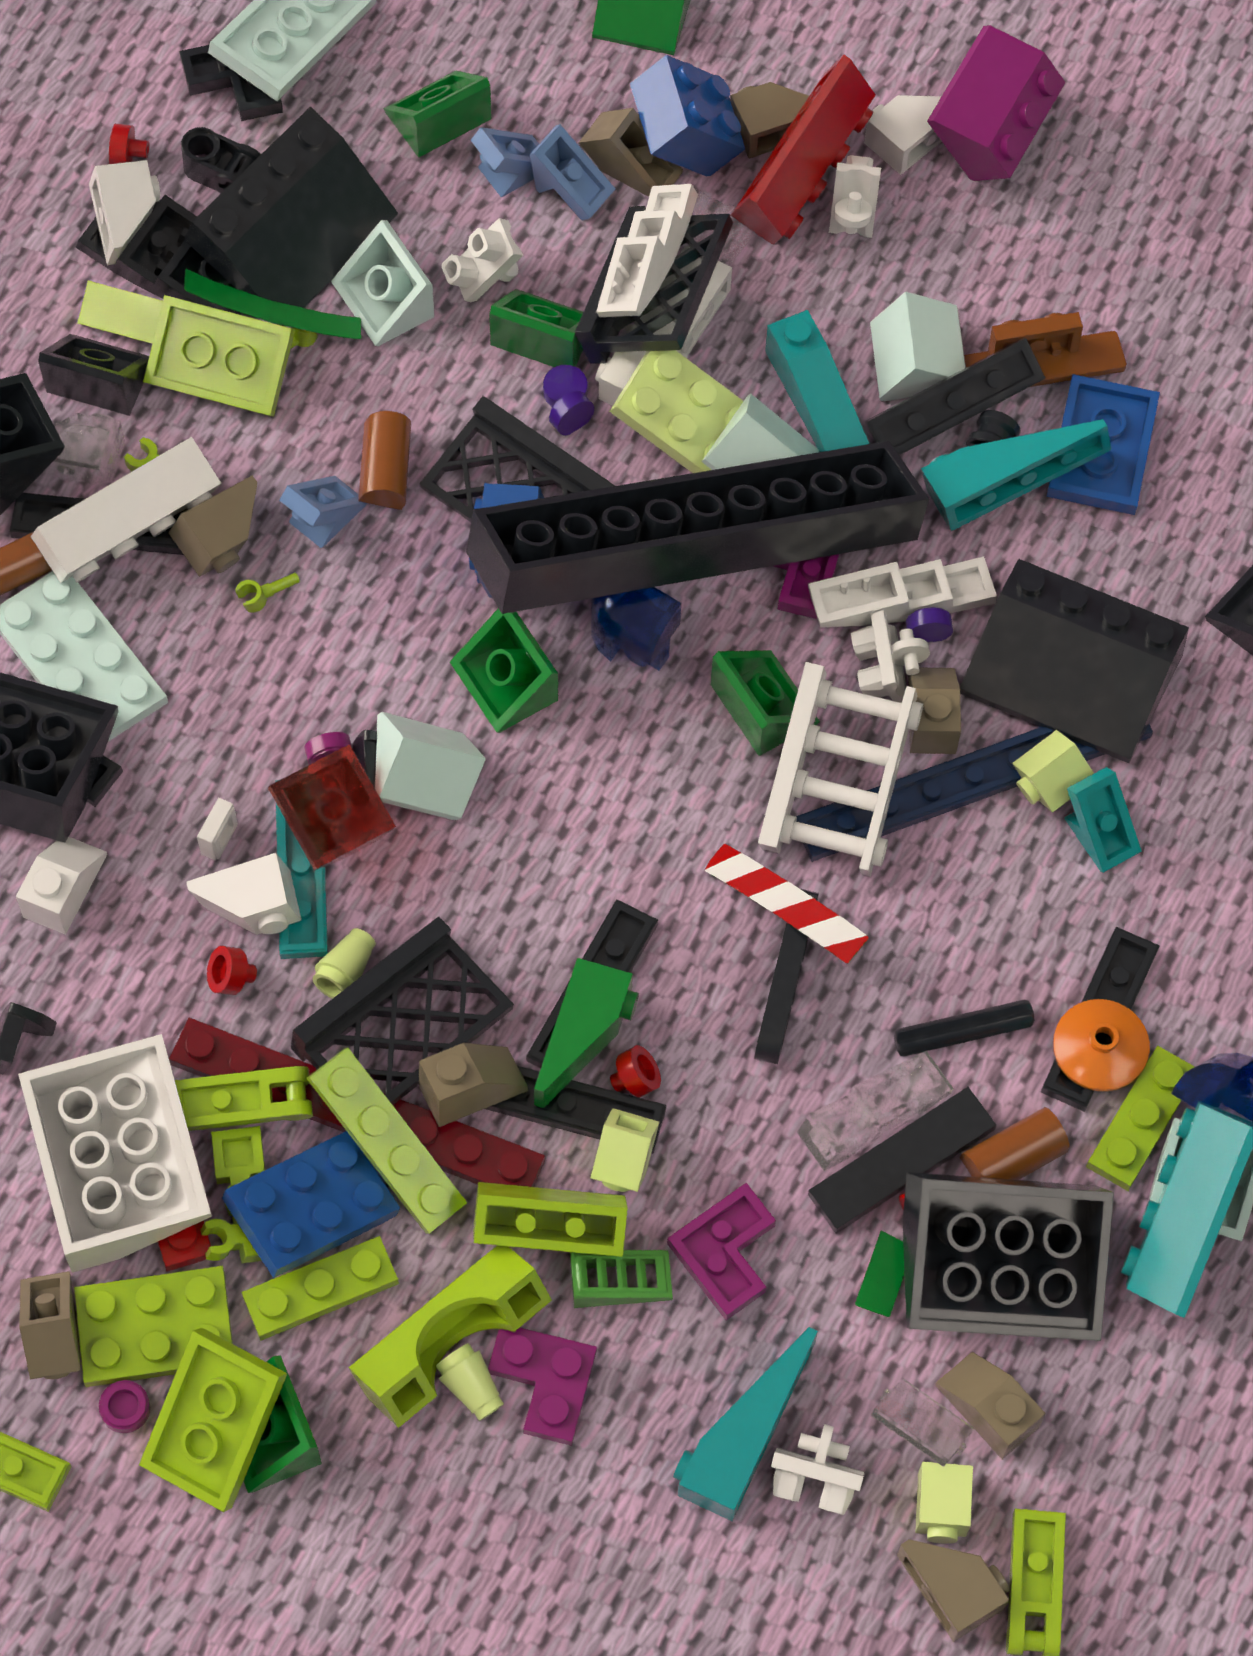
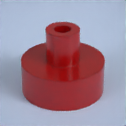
M115 123L110 135L109 164L132 162L133 157L148 158L149 141L135 139L133 125Z
M218 946L212 952L207 966V982L212 992L237 995L243 989L245 983H253L255 981L257 968L254 964H248L247 956L241 948Z
M636 1045L617 1056V1072L610 1075L611 1085L617 1092L627 1089L632 1095L643 1097L660 1087L661 1075L658 1065L653 1056L644 1047Z

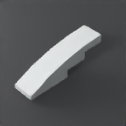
M692 184L652 186L646 210L635 212L628 237L617 238L596 311L599 317L640 316L655 296L675 260L694 210L698 193Z
M984 557L943 566L941 559L902 569H899L898 563L894 562L808 584L820 628L872 625L870 613L884 610L886 613L887 623L906 621V618L911 613L923 608L936 607L942 608L949 613L996 604L997 599Z

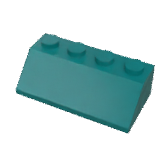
M1198 1101L1195 1111L1186 1108L1176 1131V1136L1183 1138L1177 1156L1167 1154L1157 1181L1165 1184L1158 1203L1149 1200L1139 1224L1140 1228L1147 1230L1140 1249L1131 1245L1121 1269V1273L1128 1276L1126 1281V1288L1183 1318L1186 1316L1253 1148L1252 1121L1202 1101Z

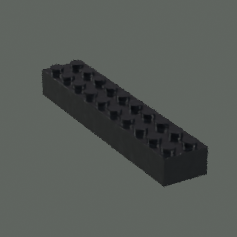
M884 441L473 509L466 553L501 614L915 541L918 540L929 497L891 443Z

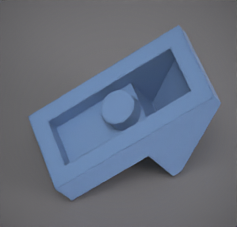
M561 124L556 125L530 154L536 190L541 193L555 189L582 221L590 219L616 189Z
M480 127L471 138V142L481 153L480 160L482 162L478 168L500 197L534 180L530 154L539 143L533 135Z
M336 476L287 485L279 500L292 510V517L289 523L320 548L324 547L367 504L359 502V494Z

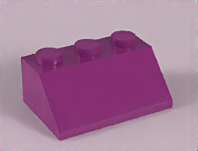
M991 25L983 26L927 122L970 180L982 181L1011 178L1066 82L1045 52Z

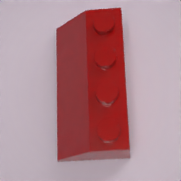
M843 54L823 74L730 215L773 245L783 236L788 239L793 236L804 217L798 214L806 201L813 204L827 185L822 176L830 165L836 169L837 163H841L851 147L845 141L853 130L860 133L874 113L868 107L876 94L853 61Z

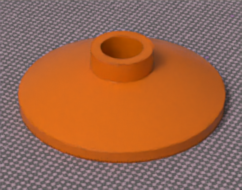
M1093 999L1078 1003L1061 1017L1053 1036V1051L1059 1067L1074 1083L1093 1091H1114L1131 1084L1142 1073L1148 1061L1150 1041L1144 1024L1132 1010L1115 1001ZM1098 1033L1108 1034L1112 1039V1043L1102 1045L1097 1042L1095 1035Z

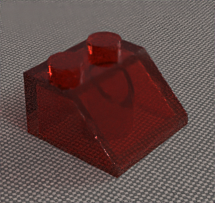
M350 744L267 787L314 871L341 861L375 843L396 827Z

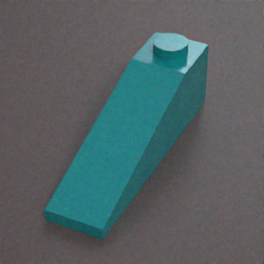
M805 310L767 325L765 352L819 452L869 444L830 350L809 311Z
M1101 419L960 448L950 454L936 457L929 465L921 468L926 490L947 526L953 531L1110 451L1111 444L1108 427L1105 421Z
M808 1327L700 1439L694 1453L688 1450L684 1451L673 1475V1478L680 1481L677 1496L733 1522L813 1350L817 1338V1330Z

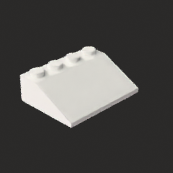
M162 1034L18 1074L64 1255L72 1273L121 1259L212 1217Z

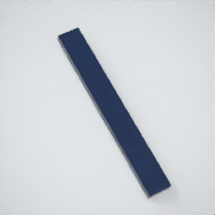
M1150 724L1141 741L1152 737L1153 730ZM1039 727L897 779L881 837L1018 787L1016 782L1021 779V776L1012 763L1052 734L1053 730ZM1071 740L1076 744L1086 761L1105 755L1089 746ZM880 786L867 791L879 793ZM834 802L796 816V822L867 839L873 812ZM803 843L811 862L839 852Z

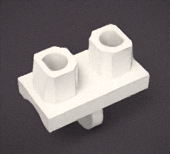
M850 155L847 156L846 163H837L829 233H858L863 237L872 238L881 168L872 167V158Z
M499 218L488 229L477 228L469 236L468 249L461 256L451 254L442 263V269L447 282L450 285L459 286L465 301H477L498 280L509 282L518 274L519 269L516 262L523 254L511 237L509 220Z
M884 610L870 613L872 625L851 633L852 645L857 658L863 661L878 656L879 665L858 670L860 690L863 694L875 697L889 695L893 701L902 703L906 689L903 666H905L907 675L918 674L920 671L918 663L923 662L930 655L928 642L924 639L914 638L912 629L901 630L899 632V641L897 629L895 626L887 623Z
M824 1424L821 1438L801 1433L797 1447L817 1453L816 1458L776 1448L771 1467L776 1468L773 1495L799 1502L805 1476L825 1482L819 1508L844 1515L853 1498L854 1490L860 1491L864 1471L825 1461L826 1456L846 1461L850 1446L831 1441L834 1427Z

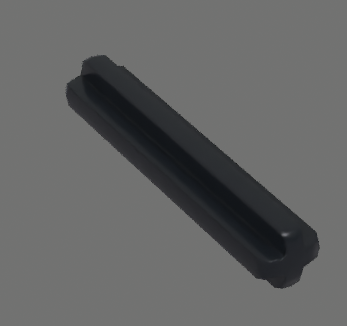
M1024 999L899 1028L895 1031L894 1042L900 1056H909L1029 1028L1035 1021L1034 1011L1030 1002Z

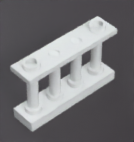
M805 662L758 844L763 850L780 854L783 843L790 844L792 840L859 856L862 857L859 866L861 874L871 877L873 866L881 867L885 858L888 839L881 838L908 731L909 729L917 731L922 715L923 703L916 702V688L906 686L902 703L833 687L832 681L826 680L827 674L824 666ZM828 704L897 721L891 747L887 748L821 732L820 726L814 725L818 707L826 709ZM815 750H820L885 766L879 793L809 777V772L802 770L806 752L814 754ZM803 795H808L872 811L873 816L867 839L796 822L797 817L790 815L794 798L802 799Z

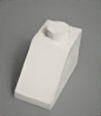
M897 95L885 106L883 104L878 105L872 110L874 113L866 124L864 144L900 175L903 174L942 142L927 122L941 96Z
M147 160L95 166L89 187L107 265L116 264L119 256L152 213L155 203L160 200L159 182L156 175L150 176Z
M68 837L65 843L56 841L41 852L33 862L16 895L23 918L66 935L107 856V852L71 837Z
M277 853L186 882L188 891L203 907L256 935L261 933L276 934L285 930L289 924L301 921L291 871Z

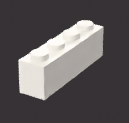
M685 245L681 253L689 249L690 247ZM701 258L680 269L681 272L686 274L699 266L702 261ZM720 261L716 264L681 350H676L685 358H687L731 290L732 267ZM672 274L664 279L659 290L677 279L675 275ZM687 289L668 300L667 303L670 306L687 297L689 291ZM658 306L640 319L645 323L664 310L661 306ZM672 321L653 334H671L676 323ZM629 324L622 330L620 336L626 335L637 328V326ZM646 351L615 352L612 358H608L607 363L600 364L595 380L599 382L600 400L612 406L614 405Z
M190 437L38 526L31 535V538L60 583L72 576L76 582H79L100 569L97 561L112 554L116 560L138 546L135 539L150 531L153 537L172 527L176 522L173 516L186 508L189 510L213 497L211 494L218 488L221 482L194 439Z

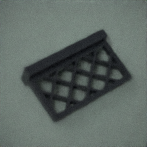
M645 206L629 207L575 330V334L590 364L607 363L611 352L682 349L732 228L733 221L729 213L691 216L686 234L680 245L682 246L687 243L690 248L675 257L665 277L666 279L674 274L677 279L658 290L640 316L599 317L596 311L617 238L628 237L635 212L646 210ZM706 230H714L713 234L698 243L693 239ZM701 258L702 261L699 266L686 274L681 272L680 269ZM686 289L689 291L687 297L670 306L667 303L668 300ZM658 306L662 307L664 311L647 322L643 323L640 319ZM672 321L676 323L671 334H653ZM634 322L637 328L626 335L618 336L620 330Z
M482 396L472 408L474 416L419 483L422 489L470 522L472 521L474 509L473 497L483 496L484 486L471 488L469 468L494 464L497 484L539 487L554 484L562 489L563 495L615 486L485 396ZM477 432L491 441L493 455L467 459L466 445ZM498 446H499L500 448H502L503 450H505L506 452H505V453H499V452H498ZM461 453L462 460L454 461ZM519 460L527 465L528 479L503 483L500 463ZM463 469L465 489L446 492L436 485L445 472ZM533 470L543 477L534 478ZM467 498L468 506L460 502L459 499Z
M438 916L294 1028L291 1049L303 1062L308 1060L317 1070L328 1062L321 1054L332 1045L354 1046L353 1054L358 1061L360 1047L388 1049L387 1070H365L373 1080L386 1081L385 1096L394 1105L419 1085V1068L413 1073L392 1071L394 1050L422 1052V1059L428 1057V1052L439 1053L462 1043H472L513 1010L514 1004L450 937V927ZM449 955L461 968V982L433 979L434 965ZM427 971V979L419 978ZM467 975L474 981V983L467 982ZM405 988L426 989L425 1010L397 1008L398 993ZM432 990L460 992L459 1013L431 1011ZM466 993L486 994L496 1007L486 1015L465 1013ZM392 999L391 1007H383L384 1004ZM369 1016L389 1017V1039L360 1036L361 1023ZM396 1018L424 1020L423 1041L395 1039ZM430 1021L458 1023L457 1038L450 1044L429 1042ZM464 1024H473L464 1032ZM355 1028V1036L346 1035ZM392 1081L401 1082L391 1090Z

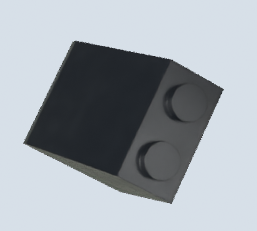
M27 373L0 379L1 515L65 448Z

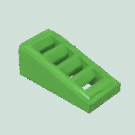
M623 1250V1257L570 1252L574 1308L673 1300L668 1250ZM645 1264H655L657 1288H647ZM626 1266H636L637 1287H628ZM606 1267H616L618 1287H608ZM596 1268L598 1287H588L587 1269Z

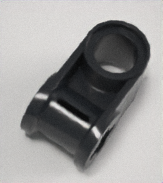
M197 127L187 131L181 141L183 168L187 177L218 191L220 194L261 155L260 152L251 146L237 143L205 127ZM200 154L207 155L205 157H197V155Z

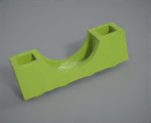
M497 1245L348 1368L366 1397L399 1428L437 1397L435 1389L436 1365L452 1346L463 1338L482 1330L504 1329L515 1332L550 1303L552 1299L535 1268L509 1246Z

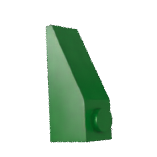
M577 958L534 1088L535 1106L544 1108L618 1035L622 1020H632L639 997L638 992L632 991V973Z

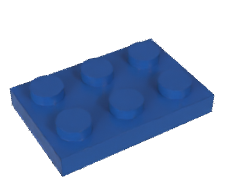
M1072 374L1061 428L1103 419L1108 427L1111 450L1049 481L1046 497L1135 515L1160 392Z
M347 1131L225 1189L222 1196L225 1205L273 1278L397 1216L400 1210V1206L366 1155Z

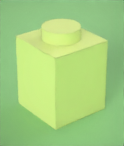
M1058 730L1054 731L1012 763L1021 776V779L1016 784L1031 804L1034 805L1039 801L1051 812L1056 811L1070 800L1067 791L1068 787L1094 774L1076 744Z
M613 1108L603 1126L591 1179L602 1181L605 1187L614 1191L626 1192L633 1190L638 1192L648 1169L659 1121Z
M922 1462L918 1472L915 1533L927 1534L928 1541L941 1544L956 1543L958 1537L967 1536L971 1527L973 1466Z

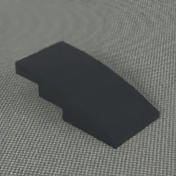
M164 195L159 202L155 203L152 213L119 256L116 264L107 265L96 217L77 242L76 248L117 275L162 299L164 295L235 314H243L211 303L184 290L185 269L232 288L235 287L184 240L191 222L197 216L167 195Z

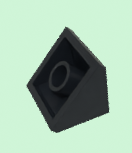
M69 334L41 351L38 362L47 393L130 416L144 384L143 380L149 356Z

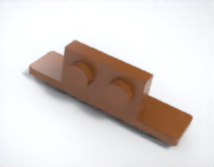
M1079 312L1068 314L1052 313L1044 318L1025 321L1009 320L1000 325H994L991 329L988 351L964 355L967 368L1008 345L1026 338L1046 378L1030 387L1071 381L1072 374L1095 377L1125 371L1127 363L1116 331L1081 336L1083 324Z

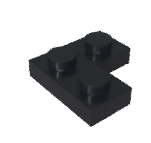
M209 45L179 51L190 96L232 87L241 121L283 113L281 98L278 101L274 100L208 53Z

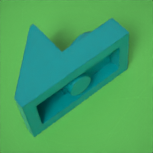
M1105 767L1067 788L1075 812L1064 817L1065 821L1100 872L1104 873L1142 852L1116 772Z

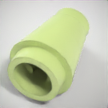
M352 929L348 935L315 965L316 973L313 976L315 986L323 994L333 999L359 979L376 945L373 937L364 930Z
M469 1343L461 1346L436 1365V1368L442 1375L439 1380L472 1414H475L479 1421L485 1419L504 1405L480 1350L474 1352Z

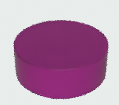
M328 732L318 735L309 740L304 746L308 764L315 769H330L341 766L348 762L354 753L350 737L344 732Z
M122 1380L112 1383L103 1391L99 1399V1413L103 1422L108 1428L118 1433H130L138 1430L145 1424L150 1414L151 1406L146 1391L133 1381Z

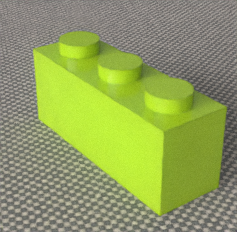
M478 1182L473 1228L474 1243L623 1257L628 1211L625 1195Z

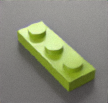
M1157 1045L1144 1070L1137 1078L1088 1160L1086 1167L1129 1191L1200 1069Z
M377 1236L241 1293L260 1341L396 1286L399 1284V1281L381 1237Z

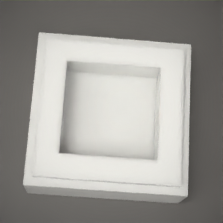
M218 797L197 835L201 855L215 861L221 857L238 825L233 803Z

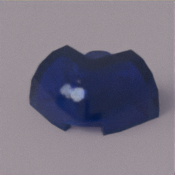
M655 587L592 598L591 636L598 651L610 662L618 651L623 649L625 655L633 663L642 667L648 664L660 671L669 658L670 638L681 622L682 603Z
M1242 1053L1217 1054L1186 1071L1175 1085L1171 1094L1196 1108L1198 1101H1202L1224 1111L1230 1108L1253 1122V1056Z

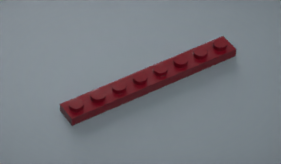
M190 1017L169 1057L170 1065L200 1077L294 1066L308 1067L310 1076L317 1070L311 1064ZM311 1084L305 1085L306 1100L312 1101L313 1117L309 1119L345 1132L346 1129ZM286 1087L272 1088L273 1103L287 1101ZM401 1099L393 1105L444 1172L477 1185L478 1182L527 1187L535 1186L545 1162V1155L458 1121H453L439 1127L430 1110Z

